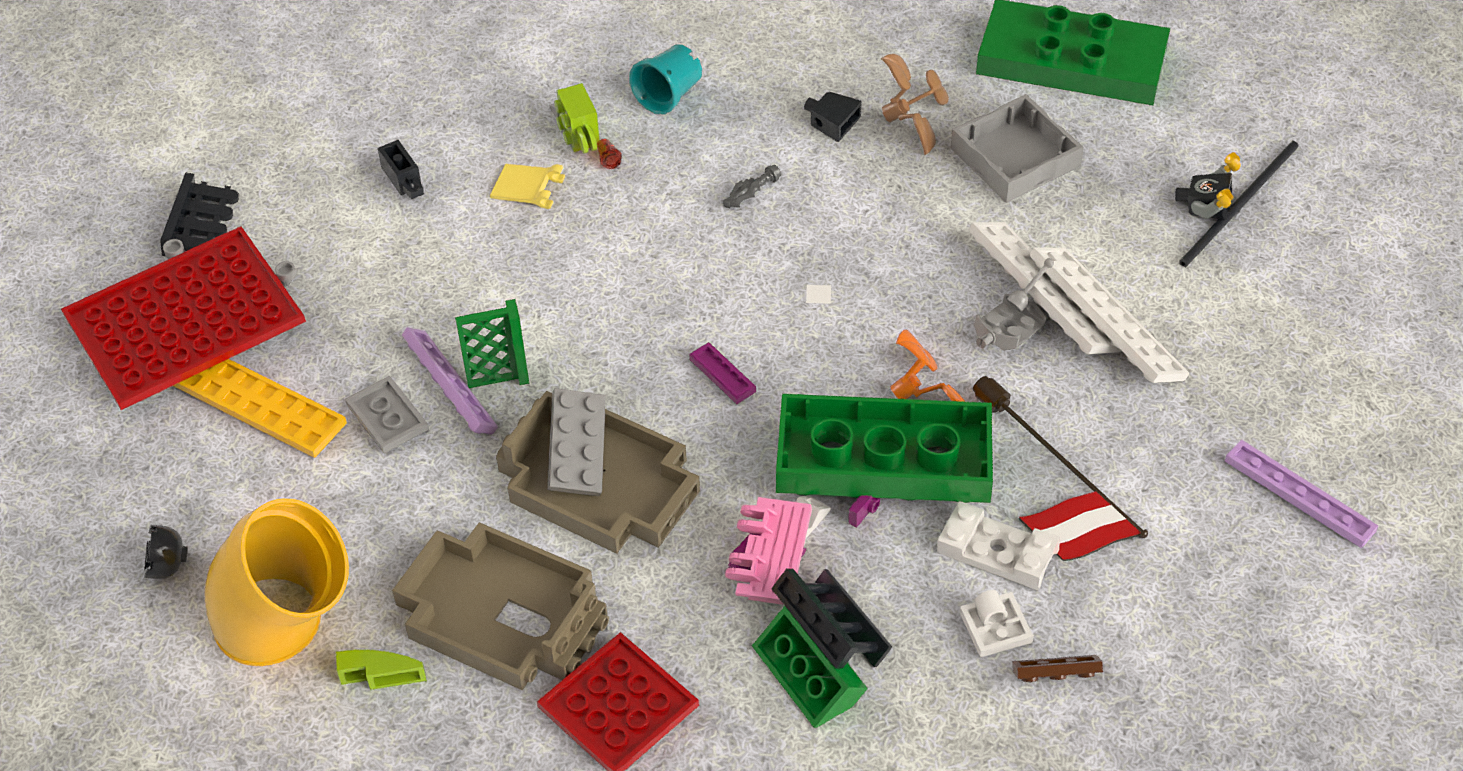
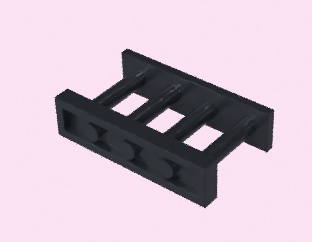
M786 568L771 588L836 669L844 668L854 653H862L873 667H877L892 649V645L828 569H824L814 583H805L793 568Z

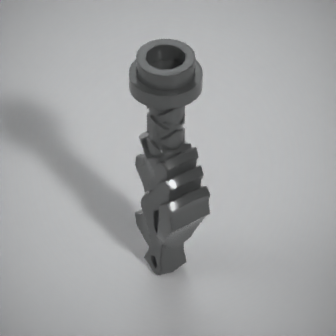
M775 164L769 165L765 168V174L759 178L745 179V181L740 180L736 183L730 193V197L723 200L724 207L729 209L730 207L740 208L742 201L755 197V192L761 191L760 186L769 181H778L782 175L778 166Z

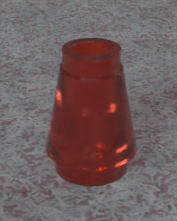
M608 139L599 140L597 148L601 165L607 169L617 168L621 164V152Z

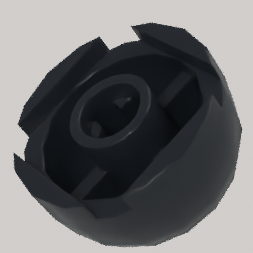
M151 524L148 534H151V538L146 544L144 564L146 573L144 578H167L178 571L181 562L186 563L188 546H183L182 537L171 527Z

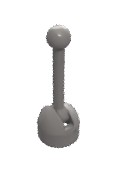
M1047 258L1044 261V266L1023 291L1016 290L1012 292L1006 300L1022 312L1028 304L1027 293L1045 271L1053 267L1054 261L1051 258Z

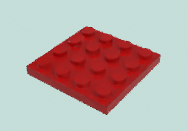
M620 632L537 701V706L607 771H625L699 706V699Z

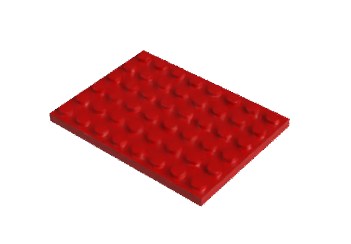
M242 226L61 308L65 319L120 410L132 406L306 322L304 314Z

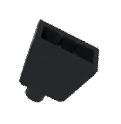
M826 92L819 101L809 97L804 104V110L811 112V126L837 142L861 118V100L833 92Z

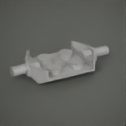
M1005 294L1003 302L981 318L979 314L976 315L974 327L977 335L980 337L976 340V344L978 347L984 348L990 343L1004 351L1016 349L1045 326L1047 316L1039 305L1034 302L1033 298L1028 299L1027 306L1021 312L1006 300L1010 294Z

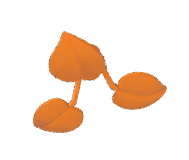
M907 329L903 330L898 335L896 344L910 350L918 359L903 377L890 386L894 395L898 399H908L914 394L917 398L921 394L942 389L952 401L965 402L963 397L950 384L940 383L919 390L921 382L916 374L924 366H928L934 372L937 370V364L931 354L923 348L914 335Z

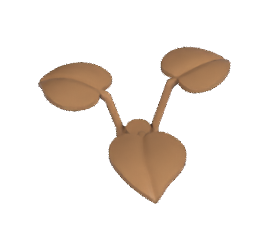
M888 54L882 57L881 60L887 64L902 90L894 98L890 99V103L882 106L883 115L888 122H893L897 119L902 121L913 118L923 146L924 155H927L936 144L934 131L929 121L925 117L922 118L919 113L907 114L910 110L909 105L931 94H934L938 104L945 105L949 101L948 93L937 73L931 69L926 72V80L931 90L909 101H906L904 98L900 99L911 87L909 82L911 74L905 61L899 55Z

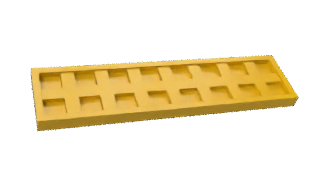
M230 359L173 385L314 458L347 424L345 416Z

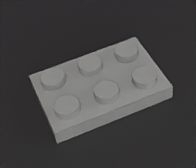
M390 375L345 398L348 408L384 454L429 430L428 423Z

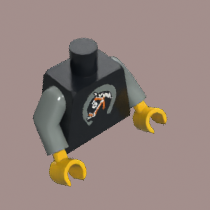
M1235 152L1228 154L1224 160L1227 165H1222L1214 173L1194 175L1190 188L1176 187L1175 201L1188 202V212L1191 215L1200 216L1205 219L1227 220L1229 206L1234 198L1232 195L1231 170L1238 171L1241 167L1240 158Z

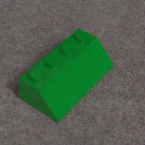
M785 606L752 645L753 649L814 728H818L852 708L868 689L848 663L844 668L836 669Z

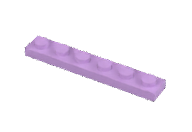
M407 327L402 336L408 342V347L420 358V363L432 374V379L444 390V395L456 406V411L468 422V427L477 434H494L498 426L428 334L423 330Z
M1241 440L1226 455V463L1358 547L1362 548L1378 529L1377 524L1245 441Z

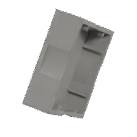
M1027 94L1001 105L991 113L978 116L952 129L951 149L1006 203L1081 167L1084 147L1064 128L1053 122L1047 113Z

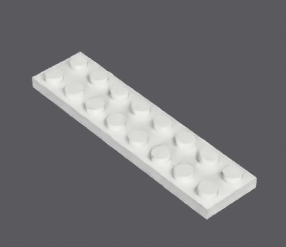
M973 222L969 231L975 237V240L989 251V255L992 258L998 260L1004 267L1005 272L1012 275L1019 282L1018 284L1022 289H1025L1041 270L1029 256L1032 249L1005 222ZM1046 272L1030 289L1028 293L1033 297L1034 302L1042 306L1049 313V317L1064 329V333L1067 336L1073 338L1079 344V348L1084 353L1121 352V349L1116 348L1112 344V340L1105 333L1097 329L1095 322L1090 317L1085 316L1081 312V308L1074 301L1066 297V293L1060 286L1055 285L1051 281V277Z
M1033 248L1029 256L1036 262V266L1041 269L1047 258H1051L1054 261L1053 267L1045 271L1051 277V281L1055 285L1060 286L1066 293V297L1074 301L1081 308V312L1095 322L1097 329L1105 333L1112 340V344L1128 356V361L1137 366L1144 373L1143 375L1148 381L1153 383L1185 381L1189 372L1066 248Z

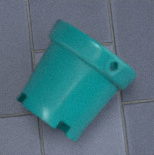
M675 44L657 56L645 58L632 66L629 72V84L635 98L646 110L662 115L671 112L678 105L681 97L701 79L702 66L698 57L693 59L690 55L692 52L690 48L681 44Z

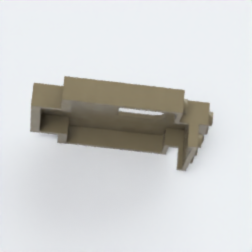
M546 391L540 399L535 400L532 409L527 415L521 417L513 432L504 438L502 447L496 455L499 472L512 478L507 487L510 503L616 554L631 535L659 548L700 492L699 476L682 468L687 461L686 445L605 409L604 473L602 476L601 495L592 496L547 490L552 393Z
M480 522L465 542L436 530L392 590L395 604L412 612V615L405 623L408 639L520 690H523L528 682H533L538 669L561 680L566 678L581 665V658L585 652L589 653L595 644V637L599 631L606 629L609 622L607 605L599 601L596 596L591 570ZM512 602L547 618L550 622V628L544 635L533 637L500 623L496 619L506 604Z

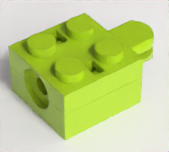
M583 83L556 90L557 100H554V104L559 114V117H556L559 130H564L563 136L566 145H571L574 152L582 150L583 154L588 153V148L591 151H596L597 146L600 145L597 111Z

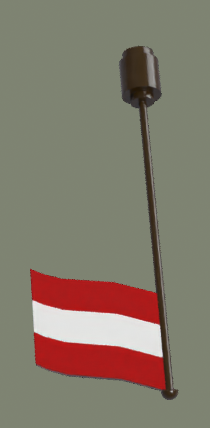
M983 376L974 384L973 392H975V397L981 402L992 403V413L1007 411L1094 491L1067 499L1042 512L1019 517V520L1031 532L1036 528L1060 537L1059 551L1056 554L1060 559L1069 561L1082 558L1115 542L1137 536L1143 539L1148 536L1147 529L1143 530L1009 407L1011 395L995 379Z

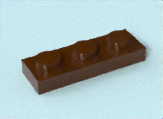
M1097 655L1012 661L1013 673L1023 682L1038 681V677L1063 680L1067 678V675L1076 674L1081 678L1094 677L1095 673L1103 672V661Z

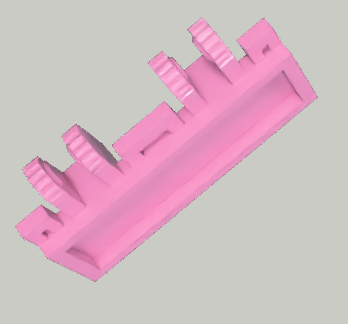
M758 497L756 505L745 504L741 507L740 513L743 516L762 519L763 521L743 519L738 521L737 528L740 531L760 534L761 536L749 534L745 553L734 552L729 556V561L732 564L751 567V570L731 567L726 569L725 576L728 579L750 583H737L736 596L748 597V600L784 605L771 588L786 568H793L798 574L812 512L811 504Z

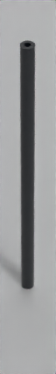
M1291 141L1229 207L1227 220L1218 219L1179 260L1181 266L1186 268L1299 147L1296 141Z

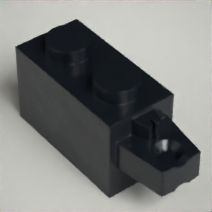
M395 140L378 147L381 168L401 196L407 194L411 199L424 195L419 168L401 142Z

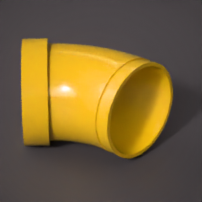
M286 498L269 501L242 517L232 529L230 536L218 549L207 574L205 609L215 641L220 650L230 659L249 666H268L292 658L301 652L314 638L320 625L321 614L330 610L340 600L345 591L349 575L347 551L338 530L321 511L310 504L296 499ZM267 579H283L294 582L309 592L312 596L311 604L302 613L288 611L270 601L260 591L255 582Z

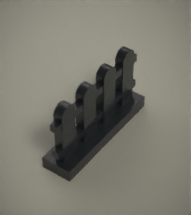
M185 172L160 239L162 256H166L163 245L169 240H180L184 250L188 251L227 233V226L220 223V221H229L233 218V209L226 206V204L232 205L239 201V193L227 185L221 188L209 186L204 181H201V184L195 183V174ZM202 200H208V201H213V202H219V204L217 205V204L206 203V202H202ZM196 217L213 219V221L196 219ZM190 233L207 236V239L190 236Z

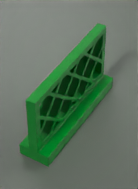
M516 299L506 300L505 308L455 317L468 388L516 379L519 380V385L530 384ZM503 318L497 325L489 323L492 319ZM476 324L472 330L462 327V325ZM483 328L490 330L486 336L478 333ZM497 334L504 336V338L500 342L494 341L492 339ZM472 339L479 341L475 347L469 346L467 343ZM486 345L493 347L489 353L481 350ZM500 351L508 353L502 359L496 357ZM474 356L482 358L477 364L470 361ZM489 361L496 364L491 370L484 367ZM503 367L512 371L503 374L498 373ZM478 372L484 374L482 378L472 379Z

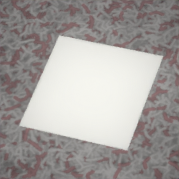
M807 285L806 303L831 304V285Z

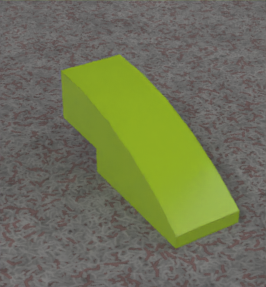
M379 650L336 651L337 673L341 685L368 681L370 690L427 681L423 662L405 655Z

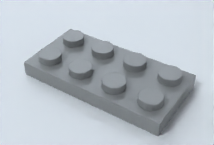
M554 388L552 392L547 490L592 496L601 495L606 395Z

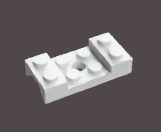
M958 502L937 540V552L981 570L1039 590L1047 565L1053 554H1057L1059 551L1060 537L1034 528L1032 534L984 517V510L964 502ZM1001 545L1005 550L996 552L991 547Z

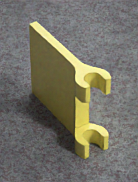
M505 164L490 194V198L533 203L541 208L550 209L553 204V200H548L551 192L544 189L548 180L563 183L565 175L560 174L563 166L555 164L544 168Z

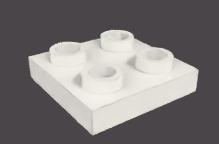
M987 590L979 594L974 603L960 606L959 613L980 658L1033 643L1034 636L1012 592L999 595L996 590Z

